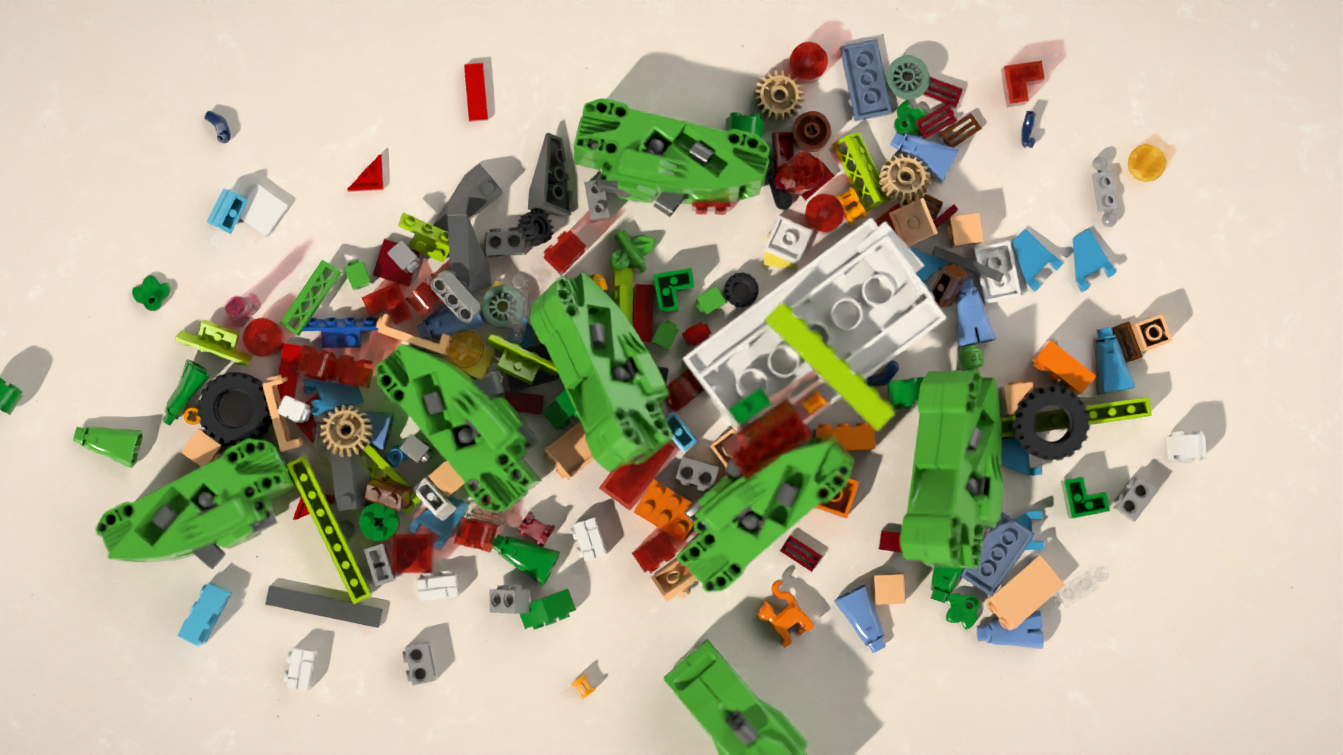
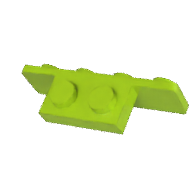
M403 212L398 226L414 233L408 247L443 263L449 253L448 232Z
M633 269L614 270L612 300L633 326Z
M207 320L201 322L198 335L181 330L175 338L182 345L198 348L201 352L212 353L218 358L234 361L237 365L247 366L253 358V355L236 349L240 332Z
M490 334L486 345L503 352L496 369L530 385L538 369L552 376L557 375L558 371L552 360L541 358L535 352L526 351L518 344L509 343L501 336Z

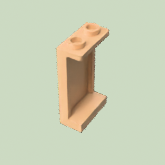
M387 314L379 317L376 328H379V333L444 356L448 355L453 341L451 336L442 334L440 343L436 344L389 328L392 317Z
M281 375L267 378V382L262 385L279 448L282 452L300 447L305 442L303 436L291 438L286 417L278 414L282 401L277 384L288 380L287 377L282 378Z
M581 421L544 449L546 452L544 457L550 464L553 462L558 467L556 472L562 479L566 477L569 480L594 460L586 443V432Z
M1038 555L1033 557L1028 565L991 597H988L985 602L990 612L998 616L1000 624L1005 629L1012 630L1019 626L1065 584L1043 557Z

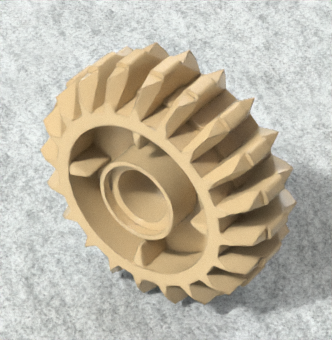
M774 70L773 77L768 72V79L762 76L760 80L763 84L758 82L756 84L760 90H754V94L759 95L754 97V101H760L756 108L763 107L760 111L761 115L768 112L766 119L774 115V122L777 121V116H780L781 122L785 120L784 115L789 120L792 119L791 112L797 115L798 111L795 108L802 109L803 107L798 102L805 101V98L799 97L804 95L805 91L798 90L803 84L799 83L796 85L798 77L791 80V72L788 74V77L784 76L785 70H782L781 75H778V71ZM782 92L785 98L777 100L774 97V93Z
M901 153L898 158L895 155L892 156L891 160L888 159L885 163L886 165L882 166V172L879 174V178H881L879 184L883 185L882 192L888 191L887 197L893 196V202L899 199L900 204H903L904 200H906L907 204H910L911 200L916 201L919 198H923L924 193L928 192L931 174L926 172L928 166H922L923 160L916 161L917 156L912 159L910 154L904 157ZM901 177H907L909 181H904Z
M342 405V411L335 407V414H332L330 411L328 412L330 419L323 418L327 425H321V429L326 430L320 433L321 437H326L322 442L328 444L326 448L328 450L333 449V454L335 455L339 450L341 457H344L345 452L351 457L352 451L358 455V448L366 449L363 443L370 444L366 437L373 436L371 432H367L373 429L372 425H367L371 420L370 418H365L366 412L360 414L361 409L359 407L354 410L353 406L350 405L348 410H346V406ZM345 427H351V432L348 435H343L342 430Z

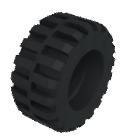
M227 372L224 375L216 376V379L213 381L210 380L207 383L206 389L201 391L202 397L201 400L198 399L197 404L199 405L197 414L201 418L200 424L206 429V433L218 442L234 446L247 439H260L261 435L268 431L269 424H272L262 381L252 375L241 372ZM232 391L246 393L253 402L251 419L240 427H231L225 424L219 415V405L222 398Z
M1057 386L1038 387L1033 389L1034 391L1031 393L1028 392L1024 395L1025 398L1019 401L1017 404L1018 408L1016 411L1014 410L1013 414L1015 416L1014 422H1012L1013 428H1015L1014 435L1019 440L1020 446L1029 454L1048 461L1063 460L1065 457L1074 455L1076 450H1080L1083 447L1081 444L1087 440V430H1090V424H1088L1090 416L1086 412L1087 407L1085 403L1081 402L1080 397L1073 394L1070 390ZM1047 405H1057L1068 415V429L1065 435L1056 441H1045L1034 430L1036 413Z

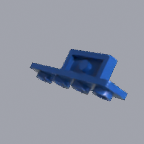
M312 317L303 331H321L322 348H361L360 330H378L379 328H376L379 318L347 317L345 319H336L335 317L317 319Z

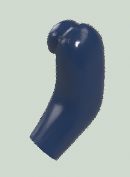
M208 110L204 119L216 128L217 140L220 143H228L231 139V133L226 119Z
M1030 110L1026 111L1021 131V143L1024 148L1026 146L1033 148L1036 141L1034 138H1030L1036 115L1035 112Z
M890 360L881 373L867 377L868 387L887 385L898 372L899 364L895 360Z

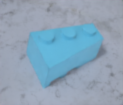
M213 582L207 585L204 584L199 593L201 595L199 600L193 604L189 617L184 621L177 635L196 646L206 644L232 592Z

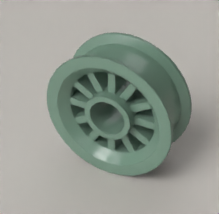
M911 55L901 56L895 59L887 70V83L892 93L898 98L904 100L916 99L923 95L929 86L930 75L927 66L918 57ZM912 74L913 78L911 81H904V76Z
M500 285L493 287L485 294L482 300V313L491 325L497 328H510L516 325L524 314V301L519 292L510 286ZM504 293L508 294L506 299H504ZM494 296H495L496 299L498 300L497 302L494 301V300H492V298H493ZM515 301L517 302V305H510ZM490 302L494 303L495 306H489ZM500 302L508 303V310L500 312L498 304ZM511 308H517V311L515 312ZM509 312H511L512 314H514V316H513L512 318H511V316L509 315ZM505 315L508 316L509 320L505 321Z

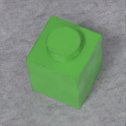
M351 261L348 263V267L344 268L354 291L373 284L363 261Z
M715 286L696 299L698 303L695 305L701 314L704 312L707 316L725 305L726 301Z
M670 320L666 322L661 321L652 339V343L669 351L679 331L676 328L677 324Z

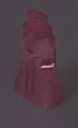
M253 293L233 296L225 305L228 321L230 324L243 327L249 321L250 317L248 314L255 315L261 308L257 295Z

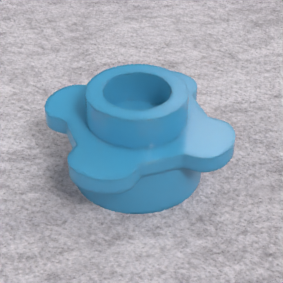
M394 445L392 450L385 453V459L391 462L393 468H398L399 464L408 458L399 449V445Z

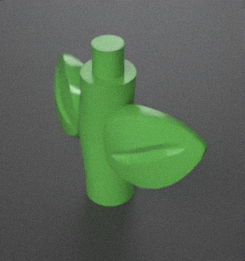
M625 230L620 231L614 236L620 249L613 251L610 255V267L614 270H623L631 263L635 269L638 267L641 273L647 270L644 264L646 261L642 256L648 255L653 250L656 239L647 235H638L631 241Z

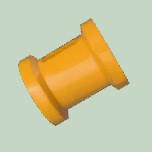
M852 186L849 187L848 191L835 195V199L842 211L846 206L859 202V198Z
M860 202L848 210H843L849 225H852L854 221L862 217H867L866 211Z
M817 390L809 399L801 401L811 416L822 405H827Z
M585 674L571 683L580 693L582 700L596 690L586 680Z

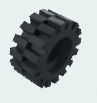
M536 209L522 215L518 221L520 222L518 228H521L518 232L519 234L522 233V240L526 239L525 243H530V246L536 247L546 243L552 238L551 235L554 234V231H551L554 229V226L550 225L552 220L547 219L549 215H544L543 210ZM534 224H535V225L537 226V228H538V233L536 232V230H535V228H534Z
M745 272L735 273L727 280L724 294L731 305L745 308L757 299L759 285L750 274ZM738 283H745L749 287V293L745 297H738L734 293V287Z

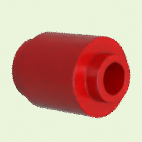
M702 321L685 329V332L682 333L688 347L691 345L694 347L708 340L709 335L712 334L707 323L703 325Z

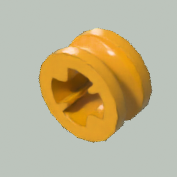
M187 409L184 413L186 423L190 425L199 424L201 418L198 415L196 416V421L189 420L190 412L196 413L199 409Z

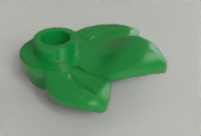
M909 100L902 102L897 108V118L894 121L895 131L903 135L906 133L918 137L921 136L915 121L926 116V110L923 108L913 109ZM902 122L906 124V128L902 126Z
M151 274L144 278L142 287H133L132 295L136 302L143 304L149 311L159 310L163 300L170 294V284L168 282L159 284L156 277ZM155 299V302L150 304V301Z
M958 593L951 594L946 598V602L951 606L947 611L946 621L950 623L961 622L965 630L970 629L977 620L976 612L980 606L978 598L974 595L963 596ZM972 602L973 607H967L966 603Z

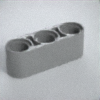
M442 271L431 281L433 291L462 322L469 323L480 313L481 306L479 302L450 271Z

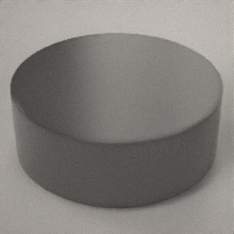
M348 520L339 522L346 540L351 538L355 532L354 525Z

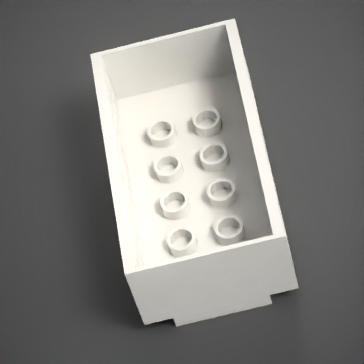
M872 218L683 358L682 362L751 451L750 453L755 460L762 457L841 397L763 321L780 303L783 305L787 303L794 310L793 314L797 318H803L808 323L807 328L811 332L816 331L823 338L821 342L826 347L829 344L837 352L835 356L840 360L845 359L851 365L849 369L854 374L858 372L864 379L947 318L934 302V297L887 235L862 254L856 250V247L878 228ZM884 242L894 252L891 256L894 257L896 255L912 276L895 292L891 280L886 276L879 275L864 259L870 252L876 254L875 249ZM882 278L886 279L890 283L891 288ZM762 388L772 404L738 425L728 409L754 391ZM817 390L827 405H822L811 416L801 401L809 399Z

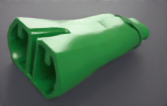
M186 360L179 383L166 403V415L163 421L167 425L171 426L174 419L178 420L179 415L182 414L193 395L209 379L210 376L207 370L200 364L192 360Z
M497 534L491 546L492 549L498 551V554L503 559L521 570L542 587L546 584L552 572L551 568H554L560 555L559 551L517 538L503 537Z
M934 567L931 590L933 592L930 599L945 603L947 595L950 596V593L954 590L964 568Z

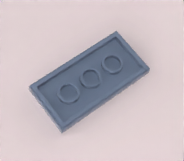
M877 39L840 46L854 121L891 115L892 109Z
M1002 512L1000 520L996 522L995 529H990L983 539L979 569L964 568L961 577L989 596H992L1035 533Z

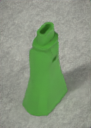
M77 427L73 441L80 443L81 446L90 451L133 468L139 455V451L134 449L140 448L143 433L140 430Z

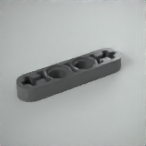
M935 246L932 255L998 282H1001L1004 273L938 246Z

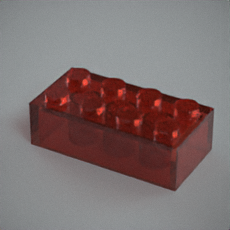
M785 399L721 442L738 471L747 481L777 461L783 454L790 452L812 436L797 410L788 399Z
M666 443L645 462L639 464L634 462L618 467L615 471H611L599 489L628 510H631L675 447Z

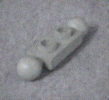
M1097 156L1092 163L1094 169L1098 171V173L1092 174L1098 212L1104 211L1105 213L1102 217L1103 225L1113 227L1117 223V217L1112 213V210L1118 209L1112 171L1105 172L1108 166L1107 159L1104 156Z

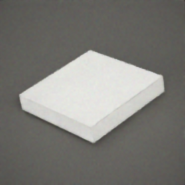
M256 184L246 198L248 202L239 218L267 237L289 206Z
M779 215L763 250L798 266L814 230Z

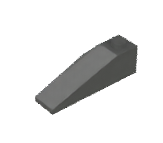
M477 164L464 175L433 226L448 232V215L467 214L471 220L503 194L502 189L480 164Z
M448 215L450 272L470 294L491 286L490 265L484 256L483 249L477 240L468 215Z
M342 430L343 435L349 434L347 430ZM331 449L330 458L338 512L358 509L375 503L365 499L367 484L372 478L360 455H356L352 451L351 457L347 455V452H345L344 457H341L340 450L335 455L333 454V449Z

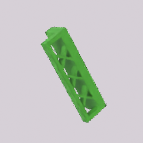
M321 260L280 321V324L299 336L342 272ZM334 271L335 273L331 279L327 280L331 272ZM321 287H322V292H321V294L318 295V296H316L317 293L319 292V290H320ZM311 304V309H310L309 311L305 312V311L307 310V308L309 307V305ZM300 320V322H301L300 325L298 326L297 329H294V327L296 326V324H297L298 321Z

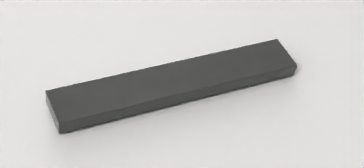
M271 585L269 586L265 605L379 628L383 611L382 608L358 603L353 604V602Z

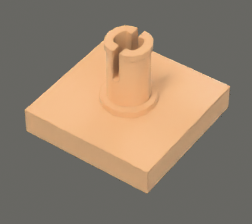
M924 198L889 213L898 237L907 247L938 234Z
M677 559L651 577L666 601H669L677 594L681 598H685L686 595L683 590L689 595L691 590L688 587L697 581V578L688 569V564L682 565Z

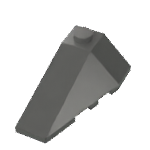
M551 133L545 134L529 189L528 210L540 209V211H544V215L570 216L572 211V192L568 190L567 185L569 174L565 173L564 163L566 157L563 140Z

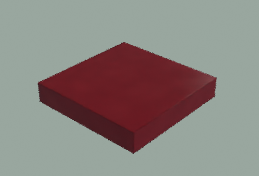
M384 239L372 275L410 287L414 272L411 273L409 271L406 274L387 254L397 243ZM409 248L419 258L420 252Z

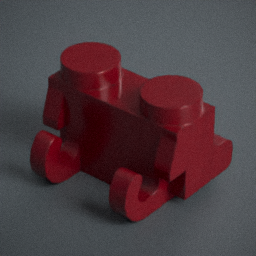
M529 511L518 528V533L525 537L529 535L535 539L534 542L537 545L544 546L556 526L543 524L535 519V516L532 515L533 512Z

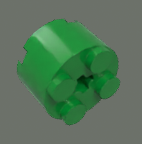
M732 112L730 117L725 119V131L728 132L736 129L754 133L763 140L764 121L760 118V114L751 113L749 116L738 112Z
M924 377L887 383L889 402L893 406V410L901 409L902 405L904 409L915 407L916 403L918 405L920 385Z
M0 378V410L11 415L21 400L23 391L11 383L8 386L5 385L6 381Z
M378 503L370 504L360 515V529L370 540H388L395 536L399 530V513L395 509ZM377 518H383V519H384V520L382 521V523L384 524L383 526H381V525H378V526H377V525H376V523H377V520H376V519H377Z

